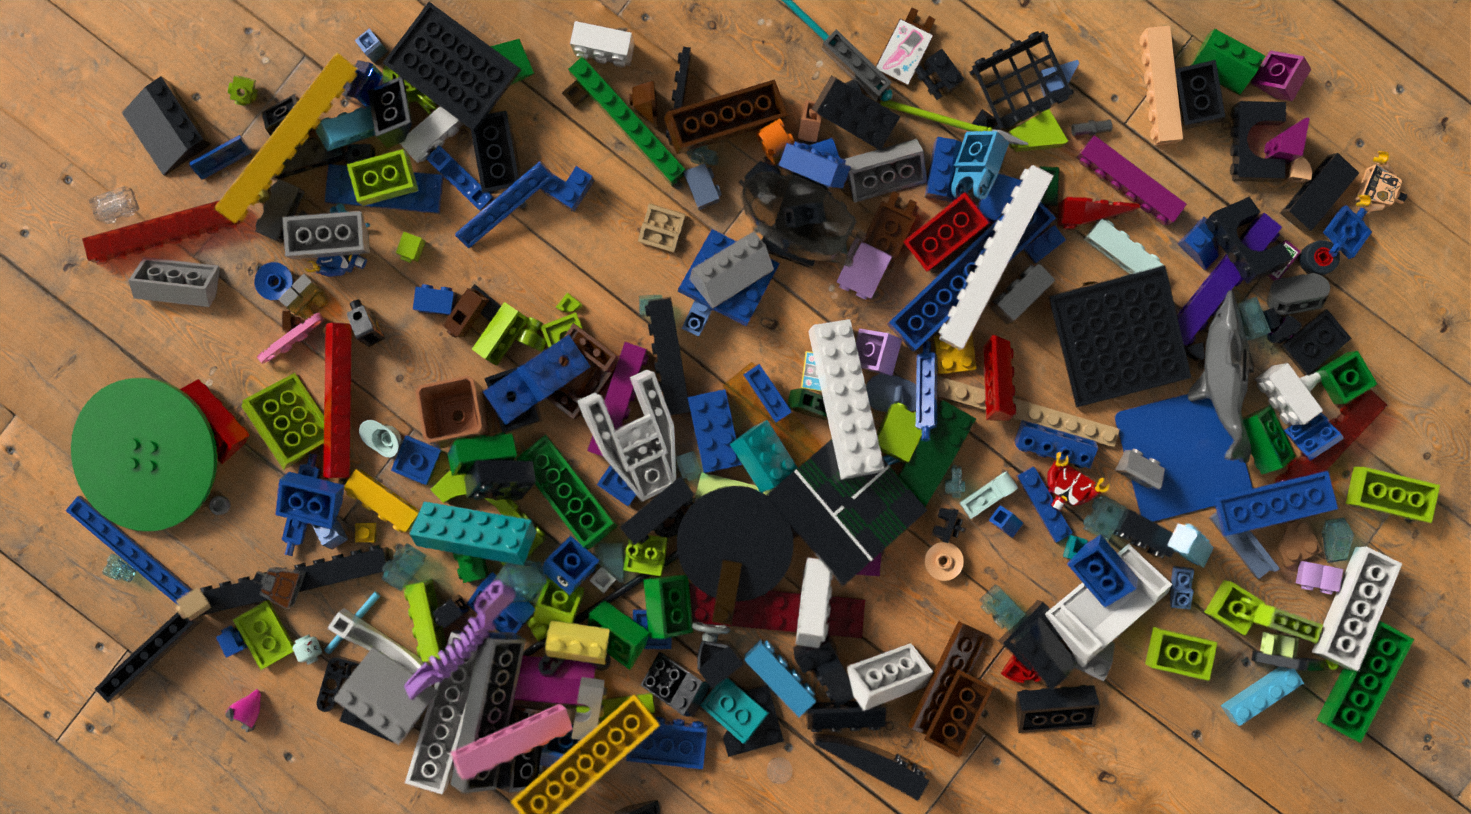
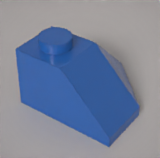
M1205 216L1177 243L1203 270H1206L1219 256L1218 241L1208 229L1205 223L1207 220Z

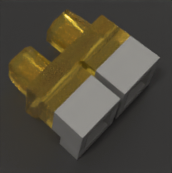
M303 274L292 285L293 288L290 287L278 299L293 314L305 320L316 314L310 309L314 303L319 308H323L329 302L323 295L325 292L306 274Z

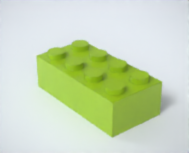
M1354 467L1345 504L1419 522L1432 523L1440 485L1367 467Z

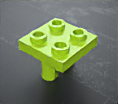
M648 535L650 538L642 545L639 542L634 545L629 539L623 571L662 577L668 538Z

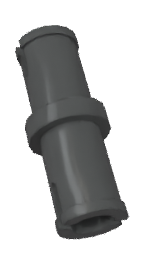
M1110 119L1096 122L1089 120L1088 123L1072 124L1071 126L1073 136L1085 134L1092 136L1096 133L1112 131V121Z

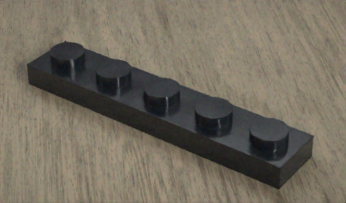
M683 46L682 52L678 54L677 64H680V69L675 73L677 88L676 90L673 89L672 92L674 108H670V111L681 108L684 105L691 60V47ZM667 128L666 138L669 139V144H670V145H673V142H672V140H671V137H670V134H669V131H668V128Z

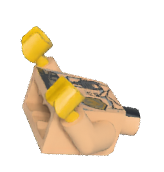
M1378 151L1379 157L1373 158V162H1377V164L1367 168L1354 199L1355 202H1358L1356 207H1362L1367 212L1381 211L1391 206L1394 202L1403 204L1407 198L1406 193L1399 191L1402 180L1397 177V174L1389 164V153L1385 151Z

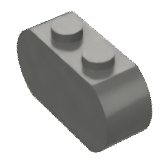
M1315 273L1280 278L1271 285L1267 296V305L1269 308L1274 307L1275 312L1280 315L1321 309L1330 292V284L1323 276Z

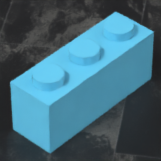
M371 106L357 108L351 113L343 112L331 119L329 117L322 119L316 133L326 150L329 151L376 136Z

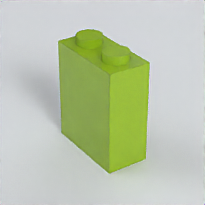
M894 403L889 406L876 433L881 452L899 459L902 463H908L922 436V430L916 428V412H910L904 404Z

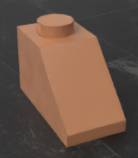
M805 100L798 139L805 142H817L822 116L812 110L815 101Z

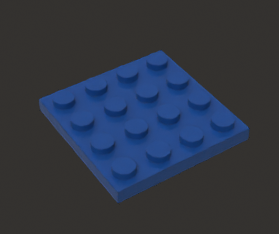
M712 229L677 292L712 309L690 281L692 269L737 241ZM770 259L774 268L771 273L719 304L713 310L747 327L780 263Z

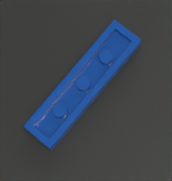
M1032 466L1018 474L1016 477L1053 541L1057 543L1072 534L1061 512L1050 506L1054 500L1035 467Z

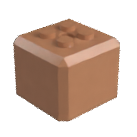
M468 375L420 385L415 391L423 439L439 449L451 447L453 442L460 437L471 439L478 435H490L483 389ZM461 411L463 413L462 420L455 421L454 414Z

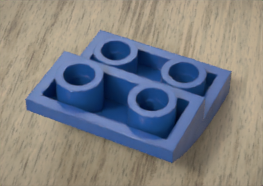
M1319 413L1303 425H1291L1284 430L1292 442L1310 461L1344 439L1342 434L1329 422L1323 413Z

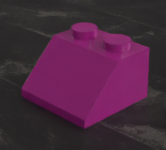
M1270 50L1251 83L1274 98L1292 102L1310 73L1311 67L1304 56Z
M1310 118L1302 119L1269 140L1264 148V153H1266L1265 159H1285V164H1288L1302 157Z

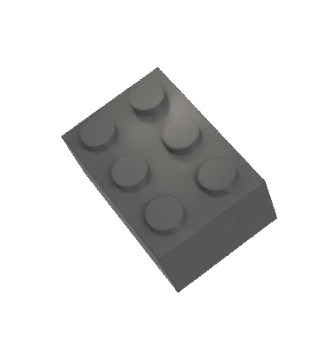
M1040 264L1027 267L1019 275L1021 279L1017 278L1006 288L1007 293L1003 292L992 301L994 305L991 309L1006 325L1015 321L1055 281Z

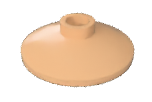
M936 543L926 553V569L935 579L941 581L951 580L958 576L963 568V555L959 548L951 543ZM942 557L946 558L945 564L940 563Z

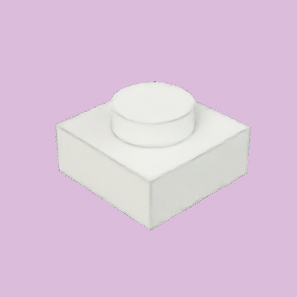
M602 566L589 581L605 593L617 577Z

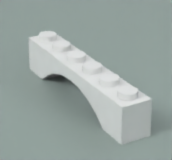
M345 608L337 613L328 626L329 630L343 639L369 651L372 647L377 648L413 674L425 663L422 662L420 657Z

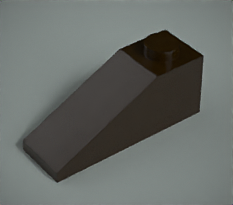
M722 561L712 622L732 625L742 566L740 562Z

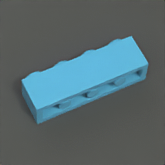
M1178 524L1168 545L1185 560L1203 568L1214 548L1209 543L1210 540L1202 535V532L1189 524L1185 526Z
M1279 666L1220 706L1231 722L1241 726L1304 684L1295 669Z

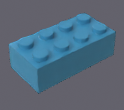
M760 639L744 654L745 661L785 704L800 717L816 702L815 690L807 682L804 684L801 681V675L794 668L792 670L788 668L787 660L781 654L777 656L774 653L775 648L768 640L764 642Z

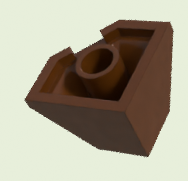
M654 81L632 87L633 94H629L630 105H633L635 112L654 129H658L657 95Z

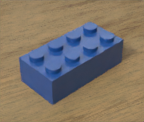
M723 389L688 397L704 473L742 465L730 445L736 440L726 390Z

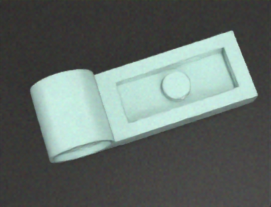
M1006 471L959 502L967 516L972 519L1001 498L1013 493L1018 489V486Z

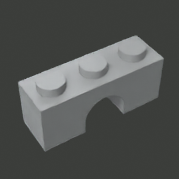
M581 677L577 703L585 704L591 710L586 713H575L571 739L582 740L600 724L598 719L603 717L604 705H601L602 699L606 700L607 688H604L605 680Z

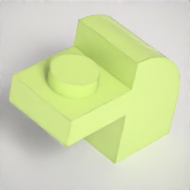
M1263 632L1260 651L1270 655L1278 654L1287 657H1297L1299 638Z

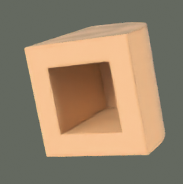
M1303 156L1287 164L1286 181L1304 184L1311 180L1312 168Z

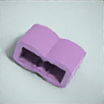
M1300 561L1296 583L1301 584L1302 589L1313 591L1314 587L1321 588L1320 592L1333 594V591L1339 592L1343 569Z

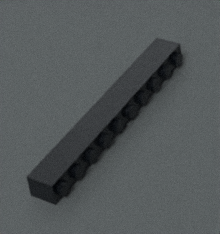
M380 544L369 547L370 551L362 552V549L351 551V556L347 557L339 554L331 556L332 560L326 562L325 558L314 560V565L306 566V563L294 565L295 569L293 570L306 572L299 592L391 570L392 564L388 547L381 548ZM250 576L238 579V583L232 584L231 581L219 583V588L213 589L212 585L200 588L201 593L211 608L199 616L268 600L260 595L263 585L255 583L254 579L250 580Z

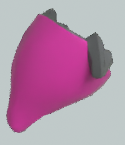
M256 689L248 696L233 703L225 711L226 718H229L231 722L233 720L241 722L243 724L241 728L246 729V732L254 730L260 713L261 692Z

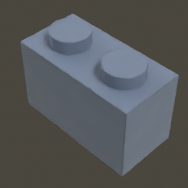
M704 163L684 171L698 210L720 202L719 196L722 194L719 186H714L712 179L715 177L711 167L707 168Z

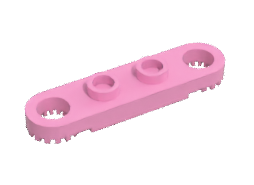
M320 313L314 314L311 318L305 320L304 324H299L270 345L264 352L258 354V360L261 364H264L281 352H288L292 349V345L295 342H301L308 337L307 334L319 326L325 319Z

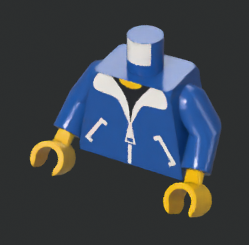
M359 254L318 257L316 262L307 261L313 264L312 270L305 268V271H316L317 274L328 277L341 276L346 272L351 273L354 266L364 269L367 259L359 256Z

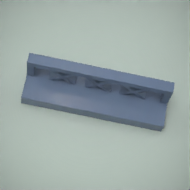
M1216 511L1209 519L1222 534ZM1250 530L1223 536L1256 579H1260L1269 571L1276 572L1280 569Z

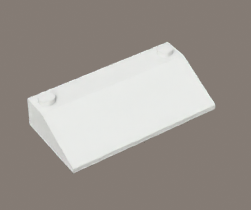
M1130 544L1126 545L1117 554L1138 577L1136 590L1104 608L1082 582L1045 614L1070 650L1084 664L1088 663L1161 600L1172 586Z

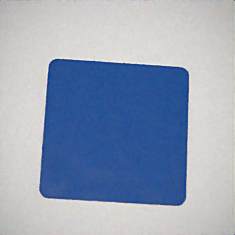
M1188 394L1119 411L1115 415L1123 452L1136 449L1142 452L1143 457L1146 459L1153 458L1161 463L1159 466L1165 468L1160 489H1148L1131 480L1141 516L1154 522L1215 506L1213 499L1215 497L1252 489L1246 463L1239 462L1238 459L1234 461L1225 459V455L1234 441L1220 422L1212 400L1207 398L1191 402L1188 400Z

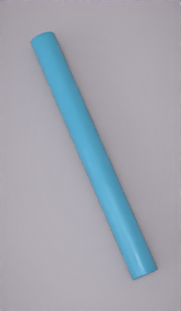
M375 591L356 612L355 616L361 619L381 595ZM336 635L324 651L327 654H331L343 638Z

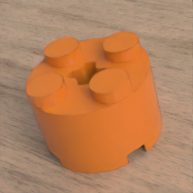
M781 119L775 120L755 132L758 142L762 140L761 144L763 147L761 148L775 165L780 163L786 144H794L795 142L790 133L786 134L784 130L785 125Z

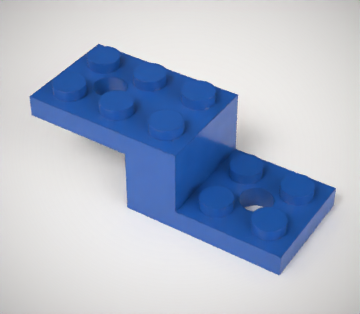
M567 335L483 391V393L503 422L507 424L591 366L572 338ZM560 357L567 359L568 365L566 367L560 364ZM507 392H512L515 395L514 402L507 400Z

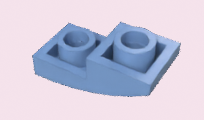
M1173 566L1172 586L1170 588L1171 608L1191 609L1194 592L1191 589L1194 576L1193 568Z

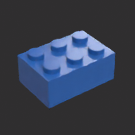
M799 142L786 144L779 163L781 167L829 187L843 188L851 166L845 164L846 160L830 156L825 151L813 149L812 146Z

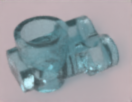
M708 145L687 151L690 161L695 164L705 162L709 165L717 166L719 156H717L716 151L708 149Z
M954 465L951 466L952 479H945V494H952L953 498H960L961 492L965 493V481H961L962 466Z
M111 554L108 557L107 565L102 571V574L109 578L131 582L136 573V569L123 562L122 558L116 554Z

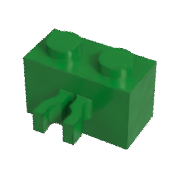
M453 553L455 561H458L459 564L457 569L458 577L460 580L462 579L463 583L489 576L484 558Z

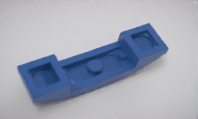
M440 145L426 158L480 211L494 198L491 194H483L481 185Z

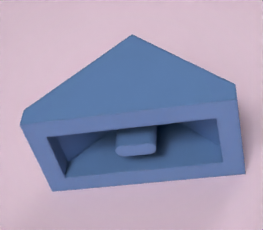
M370 29L355 40L373 63L388 52Z

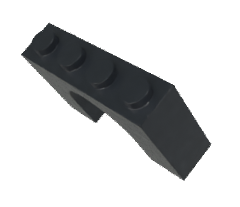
M1239 101L1231 109L1233 126L1231 127L1230 135L1233 137V145L1230 148V155L1232 156L1230 174L1232 175V181L1279 182L1285 179V159H1264L1256 156L1248 146L1247 136L1252 126H1279L1285 122L1286 102Z
M1250 197L1213 212L1205 221L1208 229L1213 233L1218 244L1226 252L1229 260L1234 264L1240 276L1247 284L1285 268L1293 259L1283 243L1265 251H1255L1247 248L1240 241L1237 235V228L1252 222L1260 213V210Z

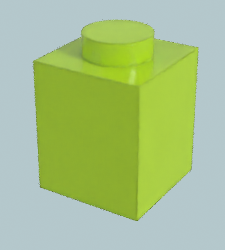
M403 232L396 254L400 255V259L405 262L411 263L412 260L418 262L426 241L415 235Z

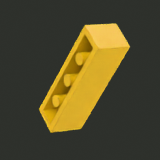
M355 469L345 484L344 490L347 491V496L354 500L357 498L363 502L361 505L364 508L377 512V517L385 522L389 521L394 524L393 528L398 532L403 533L404 531L406 533L411 531L420 512L419 509L362 469Z

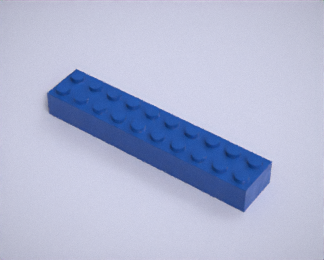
M1039 202L1008 263L1056 219L1041 202ZM996 222L887 323L912 352L918 349L950 318L948 317L949 311L952 306H957L959 302L957 296L961 289H966L968 285L966 279L971 271L974 272L977 265H975V262L979 255H983L986 251L984 245L989 237H993L995 233L993 228Z

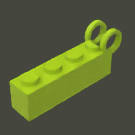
M1244 597L1241 598V601L1255 605L1257 609L1254 617L1239 612L1236 613V616L1318 643L1323 627L1322 624Z

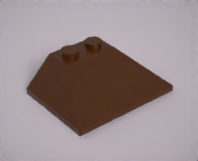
M573 323L564 337L569 335L591 367L546 398L572 419H576L582 414L578 400L593 393L598 395L602 393L613 377L618 356ZM560 357V364L566 367L568 365L567 359Z

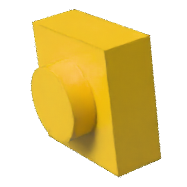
M355 523V543L376 542V523Z

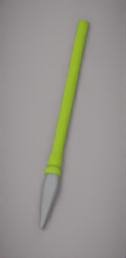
M891 100L881 101L880 104L887 108L970 132L998 131L1009 143L1028 145L1027 142L1002 130H993L991 127L974 125Z

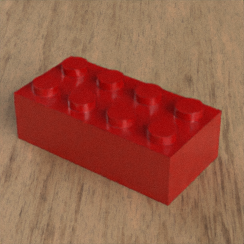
M964 192L903 242L926 272H929L988 226L990 222L970 196Z

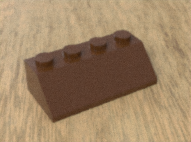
M958 669L924 740L960 758L994 686Z

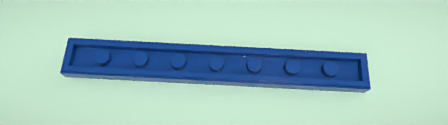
M77 496L65 510L175 604H177L176 601L192 591L188 585L112 521L100 514L82 496Z

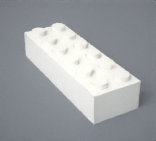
M1355 547L1342 578L1340 590L1334 597L1324 621L1318 643H1315L1312 653L1343 668L1358 671L1402 563L1369 547Z

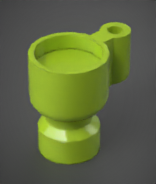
M529 317L526 323L527 327L520 331L516 341L543 352L547 342L537 334V330L541 328L540 326L543 323Z
M533 618L526 621L539 642L547 637L550 625L535 621Z

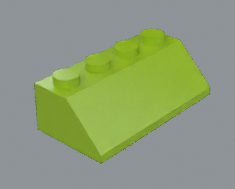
M429 579L406 585L404 596L410 605L408 614L414 623L412 632L414 638H417L418 657H421L422 662L430 661L429 658L432 655L441 659L438 653L441 650L445 652L447 643L443 626L440 627L433 618L435 617L433 612L439 608L433 580Z

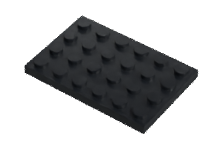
M431 2L427 3L383 62L385 66L474 132L521 71L518 66Z

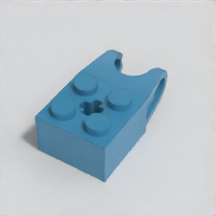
M998 131L966 132L954 164L956 170L951 189L956 199L964 192L968 193L972 187L974 196L978 199H985L988 196L998 176L1009 142ZM959 185L961 186L960 193H958Z

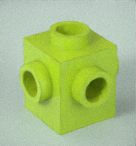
M238 75L234 76L233 83L230 82L228 86V94H231L230 99L235 100V104L241 106L251 104L253 100L256 101L258 89H255L256 80Z

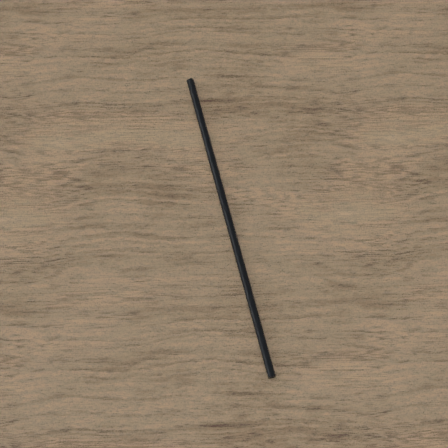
M677 550L665 558L664 567L679 558ZM638 575L577 615L573 624L578 625L587 619L589 614L604 600L610 604L652 575ZM547 637L525 649L523 656H530L546 646Z

